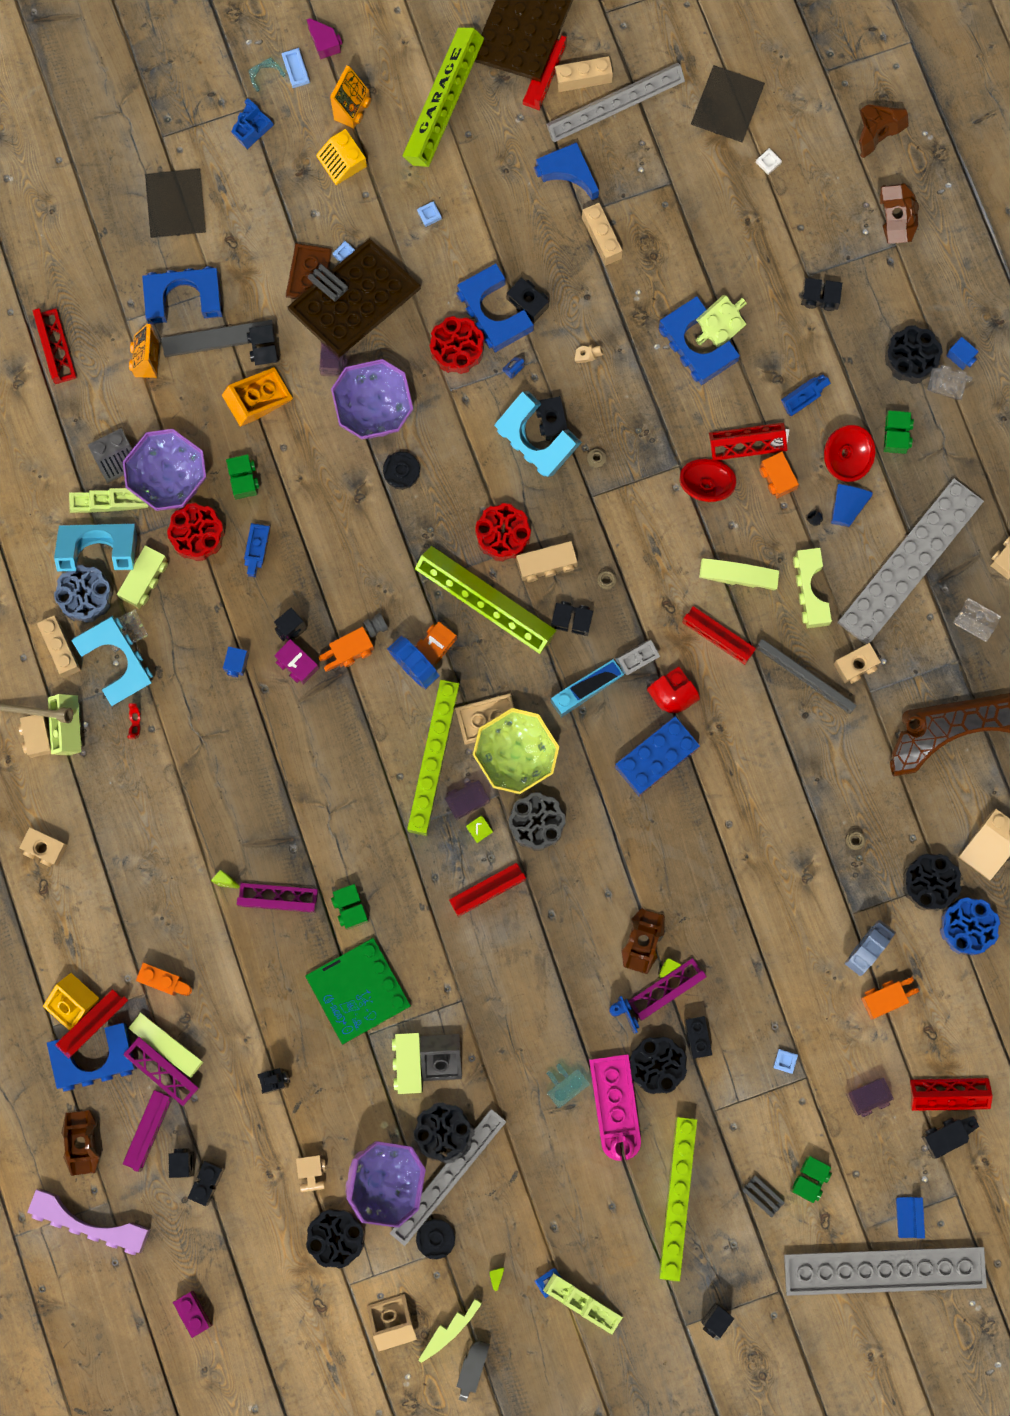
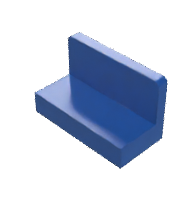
M897 1197L898 1237L925 1238L923 1197Z

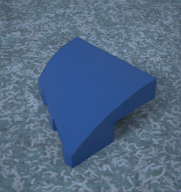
M247 98L244 111L239 113L238 121L233 126L231 132L246 149H249L274 124L260 111L258 106Z
M838 484L831 524L850 527L872 497L873 492Z

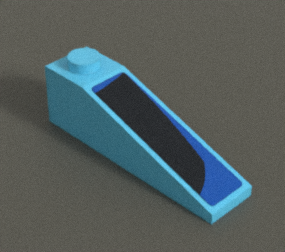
M613 659L552 697L551 704L562 718L624 676V673Z

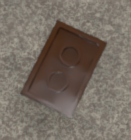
M295 243L286 298L297 299L314 284L308 279V275L313 274V271L318 269L320 264L329 270L332 249Z

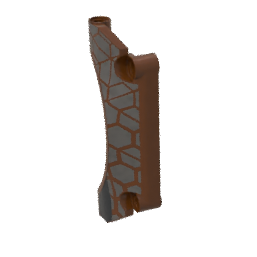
M1010 693L905 711L902 715V721L906 726V731L900 733L892 752V759L890 760L893 777L916 773L923 763L939 748L964 735L983 731L1010 733ZM912 719H916L915 722L909 723Z

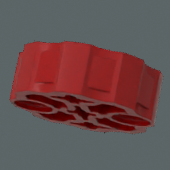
M447 317L441 324L436 325L431 332V343L429 345L431 357L440 366V369L447 373H467L470 371V368L478 365L483 357V333L475 326L474 321L469 318ZM450 325H454L457 327L453 331L447 329V327ZM472 336H474L476 340H478L477 345L475 344L474 340H472ZM437 345L439 346L440 350H442L441 355L436 350ZM461 359L467 361L465 365H459L457 362Z
M190 503L172 514L167 535L175 551L181 557L203 561L221 549L225 530L216 512L211 507ZM203 515L211 516L212 520L205 519ZM179 518L186 519L182 525H178L177 520ZM194 530H195V531H198V530H199L200 533H199V534H196V533L193 534V531H194ZM209 540L216 541L214 546H206ZM179 544L184 546L187 545L190 550L185 548L182 549Z
M502 503L498 506H490L483 511L482 516L476 522L475 535L477 536L478 547L484 554L493 557L496 561H505L511 558L516 559L517 555L523 554V550L530 542L531 529L529 528L528 517L522 510L514 508L512 504ZM505 511H508L507 517H503ZM505 524L506 533L503 535V540H501L500 532ZM482 526H487L490 529L487 533L479 531ZM523 531L527 536L520 539L517 537L518 532ZM499 547H502V548H503V551L501 552V554H498V551H497V550H499Z

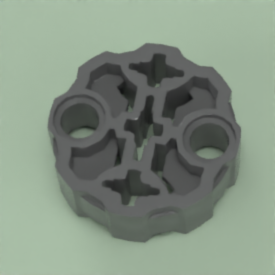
M530 793V795L518 799L513 805L509 817V829L515 841L520 846H525L533 851H542L551 845H555L560 840L563 828L565 827V814L562 812L559 802L553 797H548L541 793ZM538 803H541V810L538 814H536V812L539 810ZM545 803L548 805L554 804L553 809L555 812L552 810L546 811L547 806ZM521 804L528 807V811L524 814L517 811V807ZM542 816L540 820L541 825L536 824L532 827L534 823L533 818L537 820ZM548 817H556V818H554V819H551V818H550V819L545 823V820H546ZM529 821V824L526 827H518L519 825L524 826ZM538 829L539 831L535 834L536 841H533L532 834ZM554 830L557 833V837L555 839H548L546 832ZM519 832L523 834L527 832L529 841L526 839L520 840L521 835Z

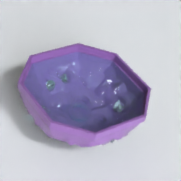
M383 359L345 367L331 388L339 426L362 440L383 437L390 433L399 432L413 411L405 372Z
M174 429L146 432L123 461L126 489L156 511L184 507L207 478L203 450Z
M375 1141L364 1151H359L352 1159L346 1182L345 1193L347 1200L362 1223L399 1228L419 1210L426 1169L413 1147Z

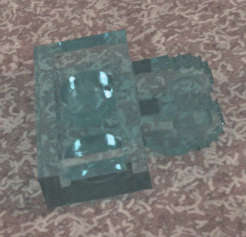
M560 1063L556 1067L560 1074L565 1077L562 1082L559 1083L552 1072L546 1073L555 1085L547 1094L558 1109L590 1085L579 1069L568 1075Z

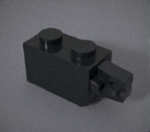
M283 1068L257 1074L262 1094L289 1088L288 1083H291L288 1071H284Z
M974 1116L962 1120H954L952 1117L942 1122L944 1126L938 1129L934 1126L926 1130V1135L922 1136V1139L932 1158L937 1159L968 1143V1135L977 1129L979 1125Z

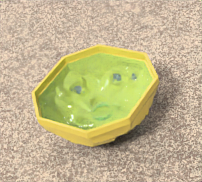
M511 708L479 728L473 756L493 788L521 794L553 774L559 745L539 714Z

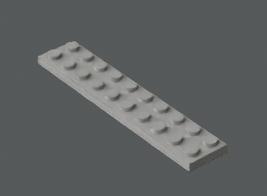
M954 478L837 623L863 644L870 643L984 501Z
M984 1247L784 1254L786 1296L987 1288Z

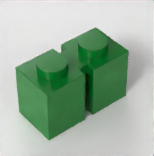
M888 410L885 418V432L887 433L884 435L883 452L906 454L908 449L912 447L913 438L910 437L909 430H913L914 419H911V412Z
M249 455L226 459L235 500L256 496V489H260L258 478H254L253 471H256L254 460H250Z
M355 884L333 892L334 897L331 900L334 908H338L341 915L337 917L341 927L345 926L346 930L369 922L362 904L344 910V908L361 902Z
M807 1156L800 1172L818 1182L815 1184L801 1176H797L790 1192L811 1203H814L815 1200L819 1201L823 1193L821 1186L824 1182L828 1183L832 1172H830L831 1167L811 1156Z

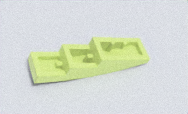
M126 488L90 490L89 493H69L70 513L109 512L149 507L148 504ZM142 492L144 496L148 495L147 492Z
M703 558L701 559L699 578L730 585L739 584L752 588L761 587L776 590L778 587L779 571L748 564Z
M140 1013L129 1027L133 1033L190 1078L202 1065L203 1061L144 1014Z
M554 1273L543 1290L610 1334L614 1333L623 1318Z
M475 1298L465 1315L459 1311L456 1313L448 1328L440 1324L418 1361L424 1362L453 1340L468 1324L482 1302Z

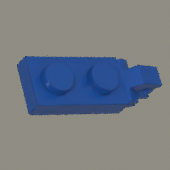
M823 374L814 377L781 399L787 414L793 416L819 398L822 389L831 384L828 377Z
M253 523L250 525L244 556V565L248 566L247 574L249 577L256 578L257 568H262L270 526Z

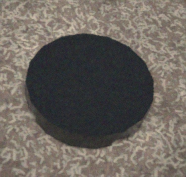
M400 451L390 455L383 465V474L386 482L395 489L412 487L420 477V466L417 459L408 452Z
M432 1219L426 1221L419 1228L416 1235V1244L418 1250L425 1257L438 1260L445 1258L451 1253L455 1246L456 1237L449 1223L440 1219Z

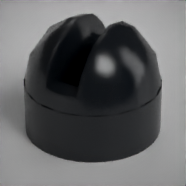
M815 509L807 515L806 520L811 525L818 526L823 521V516L818 509Z

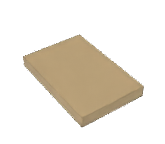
M511 693L455 708L465 745L476 743L480 727L514 708ZM508 719L506 721L507 724H510L512 722L511 719ZM499 727L494 728L493 731H499Z

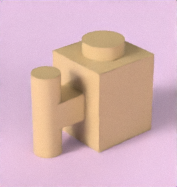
M321 1155L297 1158L298 1179L307 1178V1184H300V1191L308 1192L325 1189L324 1181L316 1182L315 1176L324 1175L323 1171H326L325 1159H322Z

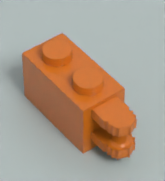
M362 626L330 643L331 650L320 655L318 658L320 661H325L335 656L336 660L324 667L325 671L328 672L338 666L349 667L355 663L356 659L370 656L374 647Z
M146 963L142 964L136 978L137 982L173 996L176 993L184 996H190L193 993L190 985L181 982V977Z
M913 977L895 983L893 980L882 984L883 988L878 991L873 988L864 992L866 996L861 999L871 1020L908 1004L907 997L920 992L918 988H914L905 993L902 986L912 983L914 981Z

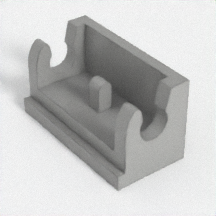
M647 640L618 656L615 660L620 664L622 672L628 675L659 658L660 655L653 642Z

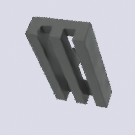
M320 264L319 268L313 271V274L308 275V279L333 301H337L348 290V286ZM318 276L323 282H325L326 285L332 288L337 294L335 295L332 291H330L325 285H323L318 279H316V277Z
M755 1175L742 1189L771 1218L785 1203ZM757 1182L778 1204L775 1205L753 1183ZM752 1188L773 1210L770 1211L748 1189Z

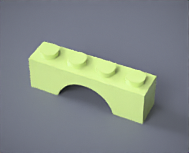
M820 548L798 550L795 555L796 557H793L794 568L798 569L796 583L801 588L799 603L804 608L802 622L806 623L807 628L829 626L832 622L829 603L819 600L811 589L812 576L821 571L823 567Z

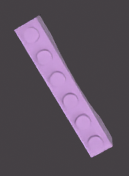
M41 1189L35 1191L27 1212L32 1214L31 1218L35 1220L51 1221L50 1225L54 1227H68L69 1232L80 1235L82 1232L88 1235V1239L96 1242L99 1239L104 1240L107 1246L116 1249L118 1246L125 1248L124 1252L131 1255H136V1252L141 1253L150 1232V1229L135 1223L112 1228L90 1225L70 1213L58 1195Z

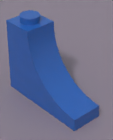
M577 142L536 159L534 170L537 177H541L543 182L550 180L570 181L584 189L591 200L598 198V187Z

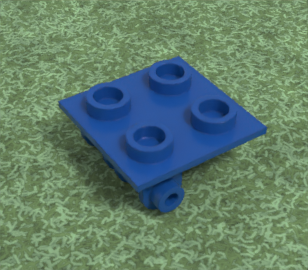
M622 996L618 998L619 1002L613 1004L609 1012L612 1016H619L625 1013L633 1033L636 1034L639 1028L638 1022L635 1017L631 1018L629 1011L631 1007L627 998L623 1000Z

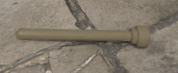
M0 703V711L52 717L61 723H70L73 719V710L71 708L62 707L58 710Z

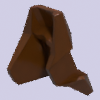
M870 104L864 106L860 110L864 126L859 140L861 145L860 156L865 158L875 150L877 144L890 135L899 134L909 126L907 110Z
M905 183L881 186L880 204H884L886 222L883 225V230L887 243L912 242L919 225V203L916 200L915 194ZM895 208L902 209L903 216L901 218H896L893 215Z
M641 908L631 919V933L621 953L623 967L648 974L658 958L655 949L659 937L664 935L665 916ZM641 935H646L649 938V944L645 947L640 946L638 943V938Z
M90 1110L65 1113L61 1132L65 1146L63 1158L71 1176L96 1173L100 1156L96 1153L94 1128L97 1123ZM78 1137L85 1139V1147L82 1149H78L75 1146V1140Z

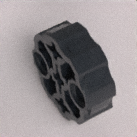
M916 325L907 326L904 330L896 332L890 339L885 362L891 369L892 375L899 381L905 380L911 384L921 383L922 380L931 377L940 365L939 361L943 353L942 345L936 340L935 334L931 330L921 329ZM920 338H926L929 343H923ZM900 340H902L901 344H899V346L895 347L896 343H898V342H900ZM932 362V365L929 368L925 369L926 365ZM898 366H904L907 371H900Z
M924 854L916 858L910 866L906 867L903 874V891L906 898L910 899L918 909L924 911L942 910L959 896L962 889L960 886L962 875L959 868L949 860V857L942 854ZM936 860H941L943 862V869L940 870L936 868ZM916 869V875L918 877L912 880V874L910 872ZM933 878L936 885L931 887V883L928 880ZM940 878L944 880L951 878L952 880L945 882L943 880H940ZM952 885V891L954 892L948 896L949 890L946 888ZM922 895H926L929 898L928 905L921 903L920 898Z
M650 1037L643 1040L632 1051L629 1059L632 1080L643 1091L650 1094H667L672 1092L684 1080L687 1073L686 1055L683 1049L679 1048L672 1039L667 1037ZM646 1042L654 1044V1052L647 1053L645 1051L644 1045ZM669 1048L667 1056L660 1059V1056L664 1055L666 1049ZM672 1050L675 1051L676 1054L681 1055V1057L678 1058L679 1064L678 1062H676V1060H671V1057L673 1056ZM655 1060L658 1062L667 1060V1063L661 1066V1071L658 1069L649 1071L648 1069L655 1065ZM640 1061L645 1064L651 1061L652 1064H649L644 1067L643 1065L638 1064V1062ZM672 1064L673 1066L678 1067V1069H674L671 1067L665 1070V1067ZM636 1066L641 1071H645L646 1074L643 1075L644 1082L640 1077L636 1078ZM656 1072V1075L652 1076L650 1082L648 1083L647 1081L649 1075ZM664 1078H669L672 1082L671 1088L664 1089L661 1081Z
M442 1102L433 1104L431 1108L421 1112L417 1118L418 1123L414 1130V1140L418 1143L421 1153L433 1161L436 1160L447 1164L455 1162L456 1159L465 1156L469 1152L472 1137L475 1135L474 1126L462 1109L456 1105L452 1106ZM443 1109L445 1113H443L442 1117H440L439 1114L442 1112ZM467 1125V1132L461 1135L459 1133L460 1128ZM445 1129L448 1131V1133H445L443 1137L441 1136V1133H444ZM427 1131L429 1137L427 1140L422 1141L421 1135ZM446 1149L450 1151L449 1153H447V1157L443 1155V1153L446 1152Z
M326 1210L315 1220L311 1221L308 1226L307 1250L317 1263L325 1268H343L348 1266L361 1254L364 1248L365 1231L363 1225L359 1223L353 1213L347 1210ZM327 1214L333 1217L337 1216L332 1221V1225L329 1222H322V1220L327 1218ZM340 1219H342L341 1223L339 1224L341 1232H339L337 1227V1222ZM319 1226L327 1228L329 1236H327L325 1230L321 1229ZM352 1226L359 1228L360 1234L358 1237L350 1236L349 1229ZM333 1231L336 1236L340 1235L341 1239L338 1240V1246L335 1241L331 1242L330 1238L333 1237ZM316 1239L322 1243V1247L318 1251L314 1250L311 1246L312 1241ZM342 1241H344L346 1248L351 1249V1251L344 1249ZM330 1245H332L334 1250V1255L331 1259L329 1258L330 1254L332 1253ZM340 1252L342 1255H349L344 1260V1263L341 1260L334 1261Z

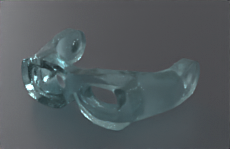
M272 58L263 61L248 71L256 92H259V88L254 80L261 68H275L282 77H285L281 67Z

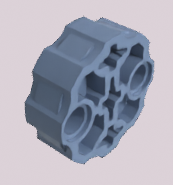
M77 565L76 571L62 573L57 580V588L54 592L55 601L62 609V612L73 621L78 620L85 623L94 622L99 616L105 615L110 608V601L113 596L112 586L106 580L103 573L95 567L90 568L83 565ZM82 572L81 579H78L79 573ZM71 580L76 584L77 589H75V585L70 582ZM102 586L107 587V590H106L105 593H103V594H99V593H98V590H99L100 587H102ZM83 588L87 592L85 593L84 599L81 596L83 594ZM64 594H69L68 600L62 602L61 597ZM86 609H89L90 611L86 616L84 613H86Z
M878 920L854 948L844 964L859 976H862L887 947L896 932L883 921Z

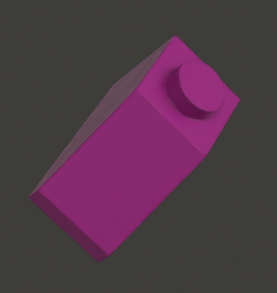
M306 19L320 60L341 53L340 45H342L340 35H336L333 28L313 19Z

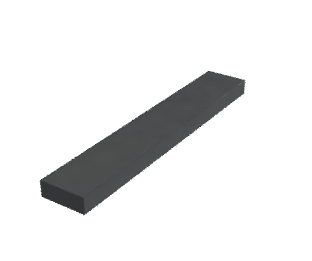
M260 321L163 337L164 356L171 357L248 344L246 332H250L249 328L265 325L273 326V321Z
M762 639L757 645V650L848 714H851L857 706Z

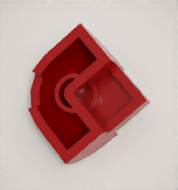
M677 667L665 676L663 675L647 688L648 693L662 711L664 710L669 713H680L700 700L696 688L691 680H688L680 667Z

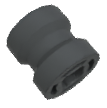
M380 613L376 614L371 620L366 619L363 621L371 638L377 636V633L380 631L385 632L388 630Z

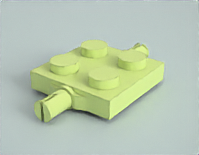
M722 295L696 320L700 324L703 333L695 339L697 344L701 346V344L709 339L716 348H719L746 325L739 312L747 304L744 302L745 300L741 298L736 304H732L726 295Z

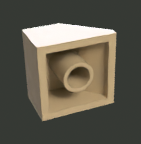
M405 1294L367 1306L371 1331L378 1352L417 1340Z

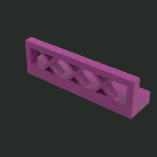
M240 883L237 906L316 913L318 889ZM244 888H253L257 895L253 898H244ZM266 890H272L276 896L272 900H266L261 894ZM286 891H291L295 898L292 901H283L280 896ZM305 893H313L312 903H303L300 897Z
M692 958L628 1002L639 1020L642 1021L707 976L703 970H700ZM692 964L698 974L692 978L684 977V969ZM682 970L681 976L675 975ZM671 977L680 978L679 986L675 989L667 987L668 979ZM665 982V987L659 986L660 984ZM654 988L664 989L661 999L651 998ZM649 993V998L643 997L644 995ZM640 998L648 1000L647 1008L639 1012L634 1004ZM650 1000L656 1001L655 1003L650 1005Z
M140 1037L123 1054L182 1106L199 1090L195 1084ZM138 1046L143 1051V1059L134 1060L129 1054ZM146 1054L152 1059H146ZM146 1061L158 1063V1072H148L146 1070ZM138 1062H144V1067L141 1066ZM160 1066H161L163 1069H165L166 1071H165V1072H161ZM159 1074V1080L155 1078L153 1075ZM161 1074L173 1076V1085L165 1086L162 1084ZM175 1079L181 1084L176 1085ZM184 1086L190 1091L183 1101L176 1096V1087ZM173 1087L174 1093L170 1091L168 1088Z
M156 1090L153 1091L123 1161V1165L133 1168L136 1172H142L173 1099L171 1096Z

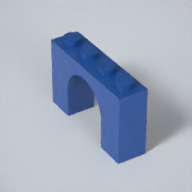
M497 264L458 284V292H456L460 302L464 301L467 307L465 309L469 317H474L477 322L475 326L486 337L484 341L489 349L492 348L494 352L533 332L534 328L525 310L503 321L491 320L483 314L480 308L483 299L505 286V277Z
M217 268L185 269L182 272L170 270L162 274L151 272L142 276L145 315L148 324L167 322V295L172 289L181 285H188L198 290L204 319L223 317Z
M696 296L661 319L659 332L664 338H668L671 349L674 352H678L681 356L680 361L685 367L688 366L694 381L699 382L702 386L737 363L740 355L730 341L707 354L696 353L687 346L684 339L686 331L698 323L696 319L707 310Z
M121 1023L104 1028L109 1047L108 1059L100 1069L92 1072L82 1070L76 1064L73 1055L68 1059L55 1046L60 1039L47 1042L56 1088L63 1089V1092L74 1090L75 1085L82 1084V1087L93 1085L94 1080L101 1079L102 1082L112 1080L113 1075L120 1074L121 1077L132 1075V1071L137 1070V1068L123 1055L131 1046L127 1024ZM132 1051L129 1055L134 1059V1054Z

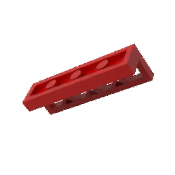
M561 35L560 40H557L541 82L531 80L523 99V105L540 111L555 75V66L559 65L566 49L567 37Z
M40 308L32 310L54 384L76 379L57 309L41 312ZM54 315L56 320L50 326L45 323V317ZM53 331L60 334L57 344L50 340ZM58 348L65 351L62 361L55 358ZM63 365L70 368V375L60 376V370Z
M784 422L709 433L712 460L788 451ZM782 438L783 446L775 447L771 442L774 439ZM756 441L764 443L761 449H755L752 445ZM740 443L746 446L743 451L739 452L733 449L736 444ZM724 446L727 450L724 454L716 455L715 447Z
M694 606L683 618L682 623L744 665H746L756 650L755 647Z
M515 863L449 899V902L456 915L460 917L526 881V877L518 864Z
M112 989L55 1046L69 1059L127 1003L128 999L125 996L121 998Z
M989 1078L910 1080L912 1111L991 1109L993 1095ZM985 1085L986 1090H978L975 1086ZM915 1086H923L927 1090L916 1091ZM943 1086L946 1088V1090L939 1091L936 1089V1087ZM963 1086L966 1089L964 1091H959L955 1087Z

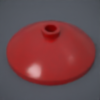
M845 425L836 429L828 438L824 449V461L828 471L836 479L845 482L857 481L864 477L871 469L875 459V444L871 435L864 428L857 425Z
M697 459L687 463L680 472L679 481L682 489L688 495L700 501L717 502L724 500L734 492L736 487L734 472L727 465L716 460Z

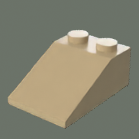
M997 809L993 810L958 857L989 881L1010 857V818Z

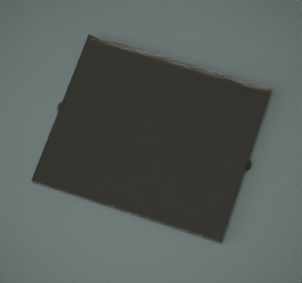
M713 65L691 125L743 143L765 83Z
M200 169L145 174L151 238L206 232Z

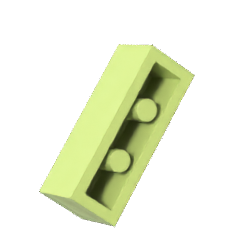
M145 545L134 564V569L129 572L118 591V597L139 609L142 605L144 606L149 599L148 594L151 588L154 589L159 581L157 579L158 576L168 566L166 556Z
M57 694L48 697V709L58 710L66 707L73 710V719L70 723H61L56 718L49 717L51 754L73 755L80 753L82 741L80 736L81 723L79 720L80 705L78 695Z
M420 1033L395 1034V1039H392V1050H396V1058L393 1059V1070H397V1078H394V1090H398V1094L422 1093Z

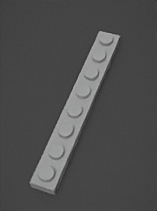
M680 64L671 65L547 123L551 140L556 142L685 82Z
M492 1109L474 1129L475 1135L472 1137L469 1152L465 1156L456 1159L455 1162L447 1163L422 1193L419 1210L399 1228H393L390 1234L405 1246L503 1127L506 1121Z

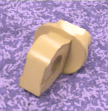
M593 344L589 345V347L580 346L576 349L575 362L586 363L594 361L598 356L604 355V349L602 346L594 347Z

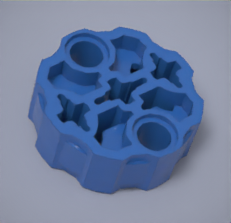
M400 636L387 648L402 669L425 690L440 677L433 665L405 637Z
M969 897L960 899L947 908L941 917L942 927L940 933L942 939L948 943L952 951L958 954L963 953L973 956L983 953L991 945H994L999 937L1000 920L998 914L992 910L988 902L982 899H970ZM976 905L983 907L984 912L982 915L976 913ZM955 912L954 917L957 919L951 921V916L949 914ZM972 923L971 927L974 929L967 930L968 926L966 924ZM978 923L983 926L989 924L990 927L983 928L982 926L978 925ZM953 925L958 926L956 928L951 929V926ZM989 932L991 939L985 941L986 936L983 934ZM958 938L963 939L965 942L963 949L956 945Z

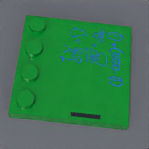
M374 938L305 976L342 1045L411 1007Z

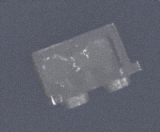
M941 365L940 368H932L927 390L956 400H962L966 382L972 381L973 377L967 376V372L952 371L951 367Z
M967 598L954 620V624L986 642L994 632L1001 616Z
M136 609L118 617L123 625V628H121L123 634H128L133 643L148 636ZM110 645L114 652L120 650L119 647Z

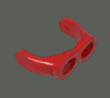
M130 703L128 704L130 709L129 719L132 725L129 728L127 738L136 739L140 736L141 714L137 704ZM134 714L138 715L137 721L133 720ZM134 727H137V733L132 732Z

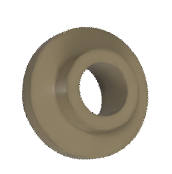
M594 449L589 452L587 462L593 468H600L606 462V455L603 451ZM597 455L600 457V460L595 461L593 457Z
M603 571L598 575L597 583L602 589L609 590L615 586L616 576L611 571ZM609 578L610 582L604 583L603 579Z
M852 831L846 836V844L852 850H859L865 845V836L860 831ZM853 837L858 838V844L852 842Z

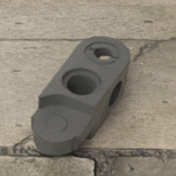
M475 1342L471 1345L468 1355H465L456 1386L461 1388L459 1400L467 1402L469 1393H476L489 1350V1343Z

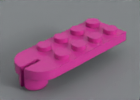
M627 1054L589 1060L602 1149L609 1158L622 1161L619 1143L623 1142L625 1160L631 1159L640 1150L641 1137L629 1056Z

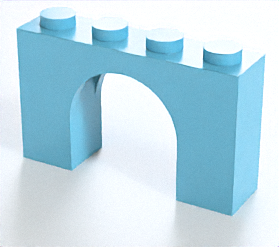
M524 391L494 426L502 437L511 441L510 444L514 449L520 450L524 454L526 461L531 464L533 463L537 467V471L541 475L553 476L582 442L568 429L563 430L546 449L534 447L526 437L525 428L528 419L541 403L529 391Z
M135 524L59 525L54 555L57 572L76 571L79 553L85 547L97 543L107 544L113 548L112 561L114 570H133L137 544Z
M113 615L71 640L81 657L97 647L107 644L117 646L125 653L128 661L125 674L102 688L111 706L151 684V678L153 677L149 668L143 667L141 663L143 658L138 650L134 652L131 647L133 642L129 635L123 634L121 630L123 628L122 623L118 618L114 619Z

